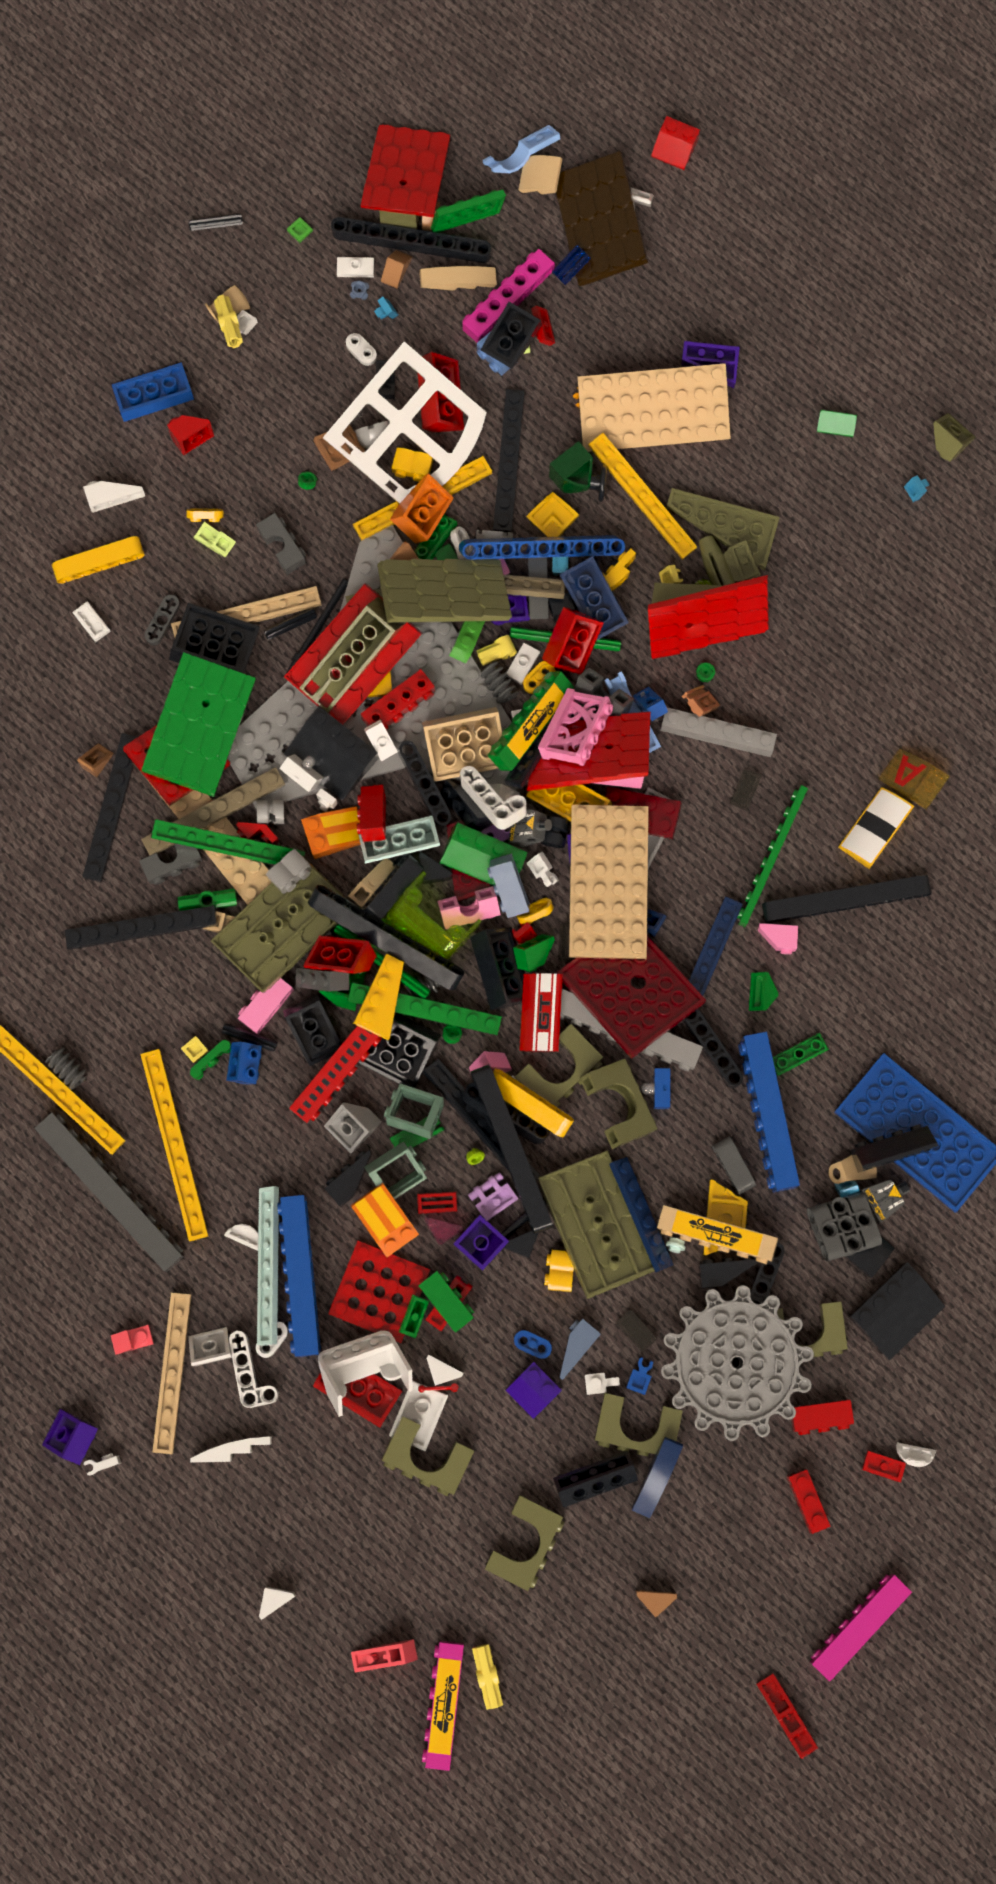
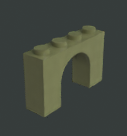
M572 1024L559 1035V1043L572 1055L575 1061V1071L570 1079L563 1083H550L542 1078L530 1064L515 1076L520 1083L556 1107L561 1104L559 1100L564 1096L568 1098L575 1091L573 1087L577 1083L582 1085L580 1081L582 1076L602 1066L603 1056Z
M625 1059L591 1071L580 1078L587 1096L605 1089H611L620 1093L627 1103L628 1116L626 1120L604 1131L612 1149L644 1137L658 1129L655 1119L651 1116L647 1102L639 1090V1085L631 1073V1068Z
M842 1303L819 1304L822 1332L818 1340L807 1347L813 1350V1357L823 1356V1352L831 1351V1355L843 1354V1350L848 1348ZM783 1308L777 1309V1315L781 1320H784Z
M604 1393L594 1439L598 1441L599 1446L609 1448L610 1444L618 1446L617 1450L629 1452L630 1448L637 1450L639 1455L648 1456L649 1453H657L664 1437L677 1441L682 1410L662 1406L655 1434L645 1441H633L625 1436L620 1427L624 1397Z
M401 1415L381 1457V1460L384 1461L383 1466L394 1470L396 1467L402 1470V1475L410 1479L415 1476L420 1479L419 1483L429 1488L431 1485L438 1487L437 1492L448 1496L449 1493L454 1495L474 1450L455 1441L442 1466L432 1471L421 1470L413 1464L410 1457L411 1445L421 1425Z
M519 1495L511 1514L532 1524L537 1529L540 1536L539 1548L534 1556L524 1561L513 1560L493 1550L485 1570L528 1591L530 1587H535L539 1578L535 1575L538 1569L542 1570L547 1561L544 1556L547 1550L551 1551L556 1542L553 1537L556 1532H561L565 1522L562 1521L563 1516Z

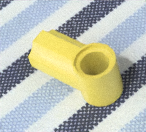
M509 635L502 636L495 640L493 644L476 650L483 666L499 659H508V656L512 657L517 653Z

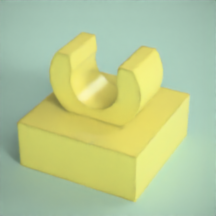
M675 565L667 566L659 572L661 582L680 584L683 579L678 577V573L681 572L680 569H676Z
M196 1036L181 1048L193 1063H196L209 1052Z

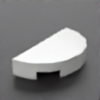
M235 1225L224 1234V1236L258 1251V1232L250 1225Z
M898 1442L896 1445L899 1457L905 1463L914 1467L929 1465L936 1454V1450Z

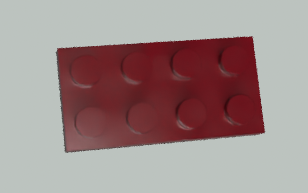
M610 787L607 788L605 798L611 801V806H648V835L673 839L682 805L681 801Z

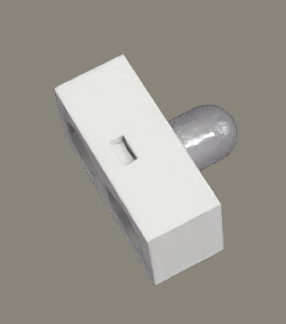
M295 754L288 756L280 767L284 773L308 792L315 790L324 778L312 768L316 761L310 755L305 757L304 760H301Z

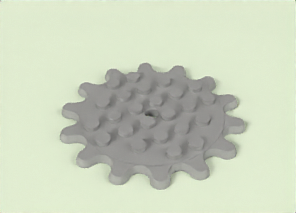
M744 1285L736 1289L735 1297L731 1301H724L720 1297L719 1292L714 1289L707 1291L705 1294L707 1302L705 1310L697 1312L689 1306L681 1308L679 1315L685 1323V1331L681 1334L668 1333L664 1337V1344L675 1351L676 1359L673 1363L664 1365L661 1369V1374L665 1379H675L680 1383V1391L672 1398L673 1406L677 1409H682L688 1405L694 1406L698 1412L695 1419V1427L700 1431L707 1430L713 1422H720L724 1426V1436L729 1441H734L739 1437L740 1429L744 1425L752 1426L760 1437L767 1436L770 1433L768 1423L770 1416L779 1414L784 1419H793L796 1415V1410L790 1403V1395L796 1391L806 1393L811 1389L810 1380L800 1375L799 1366L803 1362L810 1361L814 1356V1352L810 1347L798 1346L794 1340L795 1334L802 1329L803 1323L801 1319L793 1317L786 1321L781 1320L777 1315V1309L780 1305V1300L777 1296L770 1295L762 1304H755L751 1300L750 1289ZM734 1357L742 1359L743 1364L741 1368L736 1369L732 1366L731 1362Z

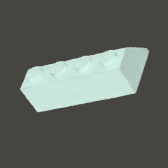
M433 816L386 826V840L363 842L361 834L359 835L365 863L440 846Z

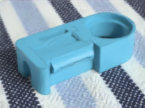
M553 557L552 573L555 576H559V574L568 570V557Z

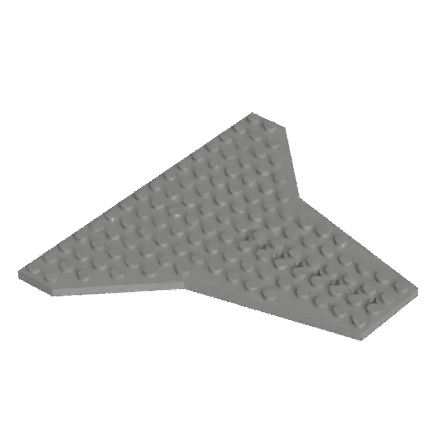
M393 525L359 542L340 611L347 604L345 596L356 594L365 583L373 590L381 588L377 565L380 561L390 559L403 543ZM411 622L423 634L391 669L392 690L422 669L435 686V692L432 698L420 702L416 710L405 713L401 721L398 723L393 722L389 725L387 732L397 751L402 742H413L429 773L433 774L422 722L496 707L498 710L502 732L512 722L501 704L496 702L497 697H493V691H489V684L486 685L484 683L485 678H481L482 672L472 656L469 657L467 663L449 656L458 635L451 622ZM289 681L239 726L228 756L230 765L242 785L275 767L277 768L285 786L259 799L268 800L269 803L273 800H284V802L318 793L320 789L328 790L319 784L315 790L308 792L280 769L287 758L282 752L284 746H290L305 722L318 708L317 705ZM384 696L366 698V700H373V705L375 702H377ZM365 700L357 709L356 717L351 716L344 726L373 748L364 731L368 726L361 719V713L369 708V706H364ZM403 746L402 752L405 755H410L412 749L409 746ZM398 752L383 761L378 759L361 780L404 769L405 766ZM270 754L271 756H276L274 758V763H271L270 761H265L267 759V755ZM414 762L411 764V769L420 771L421 766ZM251 764L259 765L256 773L249 771ZM498 768L479 772L488 784H503L515 791L520 789L506 785L504 780L510 771H501ZM460 777L450 778L453 780L461 781ZM255 801L253 805L257 810V801Z

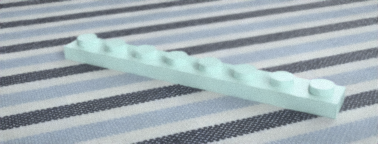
M276 1186L259 1188L257 1345L260 1346L277 1344L279 1222L277 1203L279 1202V1187Z

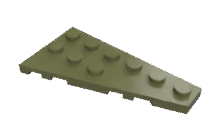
M671 489L666 508L708 535L713 536V538L728 548L747 540L757 566L765 571L779 521L778 516L678 489Z

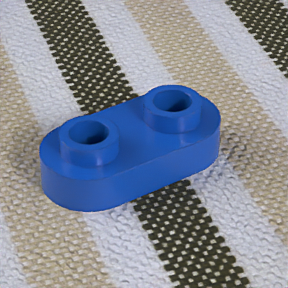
M519 1331L514 1337V1344L518 1349L539 1359L548 1357L552 1351L549 1341L529 1331ZM526 1337L528 1342L521 1344L520 1338ZM544 1345L546 1348L545 1352L540 1353L538 1346Z

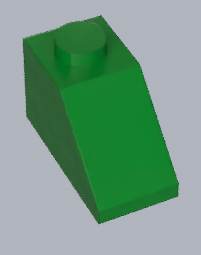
M541 934L513 947L517 968L526 970V972H534L537 970V967L544 965L554 943V936Z

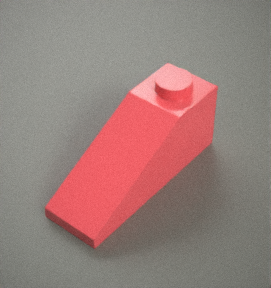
M414 1639L351 1652L355 1672L403 1665L418 1660Z

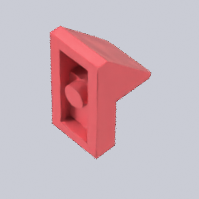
M149 1325L111 1335L115 1355L154 1344Z

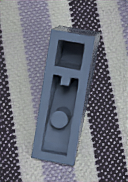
M584 1319L580 1322L576 1320L569 1328L572 1332L569 1334L559 1376L561 1380L566 1377L600 1336V1333Z

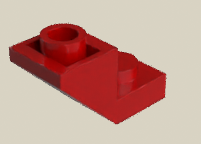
M243 822L236 824L238 829L236 833L242 838L253 840L262 833L260 837L265 843L275 845L279 843L276 835L266 824Z

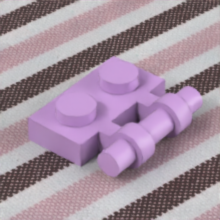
M500 1172L495 1176L491 1175L488 1177L485 1183L480 1186L477 1185L468 1194L471 1201L477 1197L480 1198L481 1202L475 1206L486 1221H489L518 1200V1197L508 1183L502 1187L498 1184V1182L504 1179ZM493 1187L495 1192L486 1197L484 1192Z

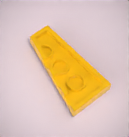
M388 954L385 955L353 1024L386 1040L390 1039L404 962Z

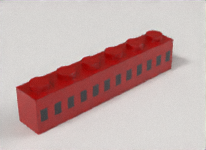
M357 1026L289 1109L306 1123L310 1119L314 1122L321 1113L318 1111L322 1105L326 1107L333 1099L330 1095L335 1090L339 1092L345 1084L343 1081L347 1075L351 1077L358 1069L355 1065L359 1060L363 1062L370 1054L368 1052L369 1048L372 1045L376 1047L383 1038Z

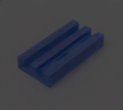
M576 245L552 272L566 285L591 258ZM582 256H584V257L576 264V266H575V263H576ZM570 269H572V270L563 278V276H564Z

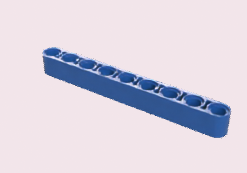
M614 535L466 539L459 544V552L470 560L620 555L625 550L624 541ZM618 541L617 548L612 549V543ZM582 542L581 549L575 550L576 544ZM600 542V547L594 550V544ZM545 543L546 548L540 552L539 546ZM564 543V548L561 551H557L558 544ZM505 544H509V550L503 553L502 547ZM523 544H527V545H528L527 550L524 551V552H521V551H520L521 546H522ZM472 545V551L466 554L465 548ZM491 545V550L488 553H484V547Z

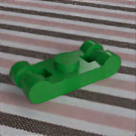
M222 1040L191 1068L190 1075L195 1080L202 1079L203 1072L208 1067L213 1068L219 1062L218 1058L223 1053H230L231 1044L229 1041Z

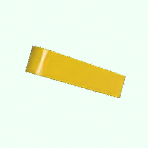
M133 536L52 563V568L57 583L62 584L66 583V581L69 582L84 577L83 575L87 576L100 572L101 569L106 570L118 566L119 563L121 565L137 560V557L140 559L145 554L139 537Z
M497 1068L494 1069L493 1074L506 1102L557 1136L564 1137L574 1122L571 1116L507 1073Z

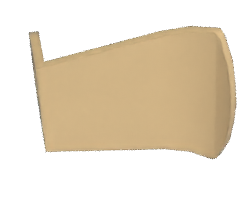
M235 285L222 294L229 296L233 311L236 314L242 310L250 309L246 297ZM206 303L205 306L219 323L215 303L211 306Z
M851 1155L840 1162L832 1164L829 1168V1177L836 1184L846 1181L873 1179L877 1177V1167L858 1173ZM835 1168L840 1171L839 1179H836L833 1175Z

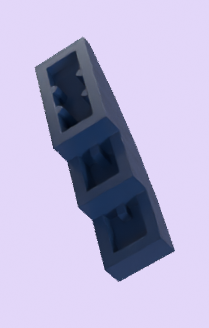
M664 1437L649 1466V1471L632 1506V1511L648 1518L651 1517L676 1465L683 1444Z

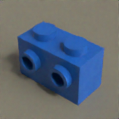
M246 1042L231 1043L226 1081L246 1085L257 1083L259 1061L261 1059L260 1045Z

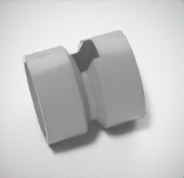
M257 800V824H269V822L284 824V800H273L271 803L268 800Z

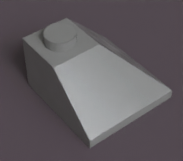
M344 1102L324 1127L351 1154L375 1131L381 1121L369 1108Z

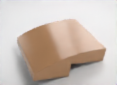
M349 424L342 432V435L361 452H365ZM323 433L314 437L313 441L330 470L333 471L350 462L323 439L326 434ZM346 443L341 446L349 454L353 451Z

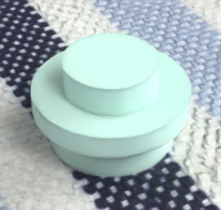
M670 1238L666 1243L669 1251L674 1253L685 1251L686 1248L684 1246L685 1242L678 1238Z

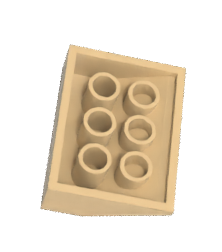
M496 707L422 722L434 782L460 777L461 769L466 766H472L478 772L498 769L487 756L491 751L492 745L502 736L499 713Z

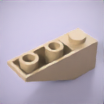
M388 858L383 859L348 895V900L362 908L394 869L392 866L393 862Z

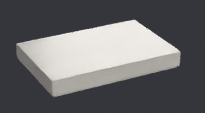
M412 1380L413 1391H407L389 1436H392L402 1415L421 1425L411 1446L426 1451L448 1395L437 1390L420 1393L418 1387L422 1384Z

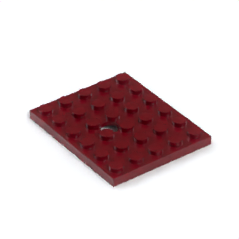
M648 936L646 959L575 958L557 972V974H563L562 982L631 1059L706 1002V999ZM634 977H642L646 985L641 989H636L631 985V980Z

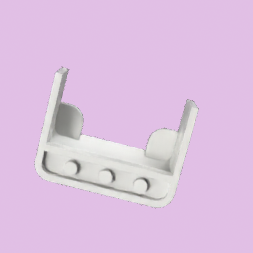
M379 1331L324 1350L318 1355V1364L327 1396L339 1417L343 1416L342 1398L347 1393L345 1384L378 1372L386 1380L392 1381L401 1378L408 1391H413L412 1369L394 1337L388 1331Z

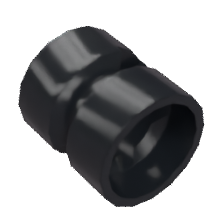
M547 816V819L552 822V828L549 831H545V838L541 844L554 848H565L567 837L564 834L568 832L570 821L559 817Z

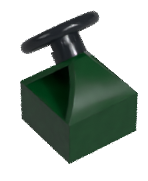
M579 441L550 463L549 477L563 493H578L589 489L599 490L598 500L600 502L604 500L607 465H602L601 475H592L593 457Z

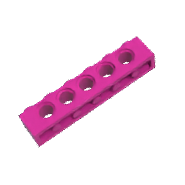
M540 249L535 253H530L524 264L518 265L513 274L501 282V286L497 290L494 289L490 292L488 299L480 302L476 306L475 311L463 319V331L476 343L492 331L507 303L511 302L518 306L554 271L555 263ZM530 269L537 270L535 273L529 272ZM522 281L524 284L517 285L516 282ZM504 294H511L512 296L507 298V297H504L503 295H504ZM492 306L499 307L497 310L491 309ZM484 318L486 321L479 322L478 319Z

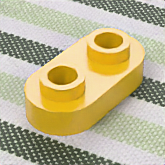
M192 508L186 510V517L190 518L191 522H200L202 519H209V522H220V519L224 518V510Z
M546 661L540 662L524 678V690L527 693L533 694L534 689L542 683L546 675L542 673V670L547 669L549 672H555V667ZM534 682L536 686L530 687L529 683Z
M543 898L530 904V912L517 915L519 923L526 924L528 922L532 924L535 920L550 915L554 909L551 899Z

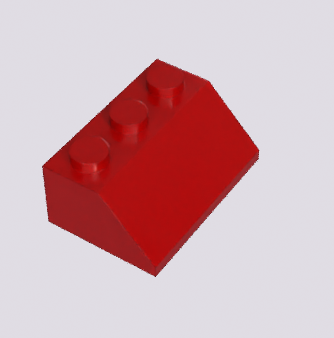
M563 607L542 659L553 667L582 674L604 623L579 611Z
M319 935L303 966L311 969L355 974L369 971L377 955L369 941Z

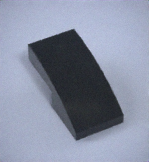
M376 360V374L388 360ZM395 371L378 390V393L384 399H395Z

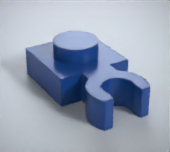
M641 1357L638 1360L639 1370H632L626 1388L645 1395L652 1377L646 1373L652 1368L653 1362L650 1361L648 1367H643V1358Z

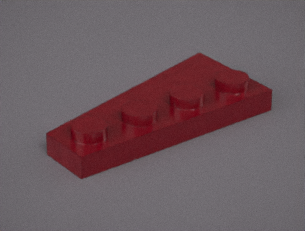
M462 820L457 821L458 823L466 826V824ZM457 822L447 825L448 839ZM452 868L454 893L458 902L474 897L477 890L491 887L486 882Z

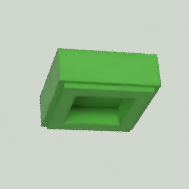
M299 217L287 228V231L300 243L313 232V229Z

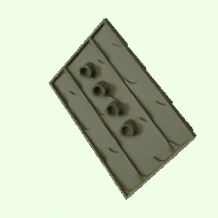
M386 559L380 561L377 567L387 623L509 621L512 614L500 559Z
M309 863L312 868L310 875L304 880H299L291 892L283 894L271 883L211 940L262 993L270 989L314 946L319 935L325 936L338 924L308 904V900L317 885H323L347 899L311 863Z
M608 1150L538 1178L540 1190L549 1207L550 1214L587 1299L655 1271L609 1164L612 1163Z

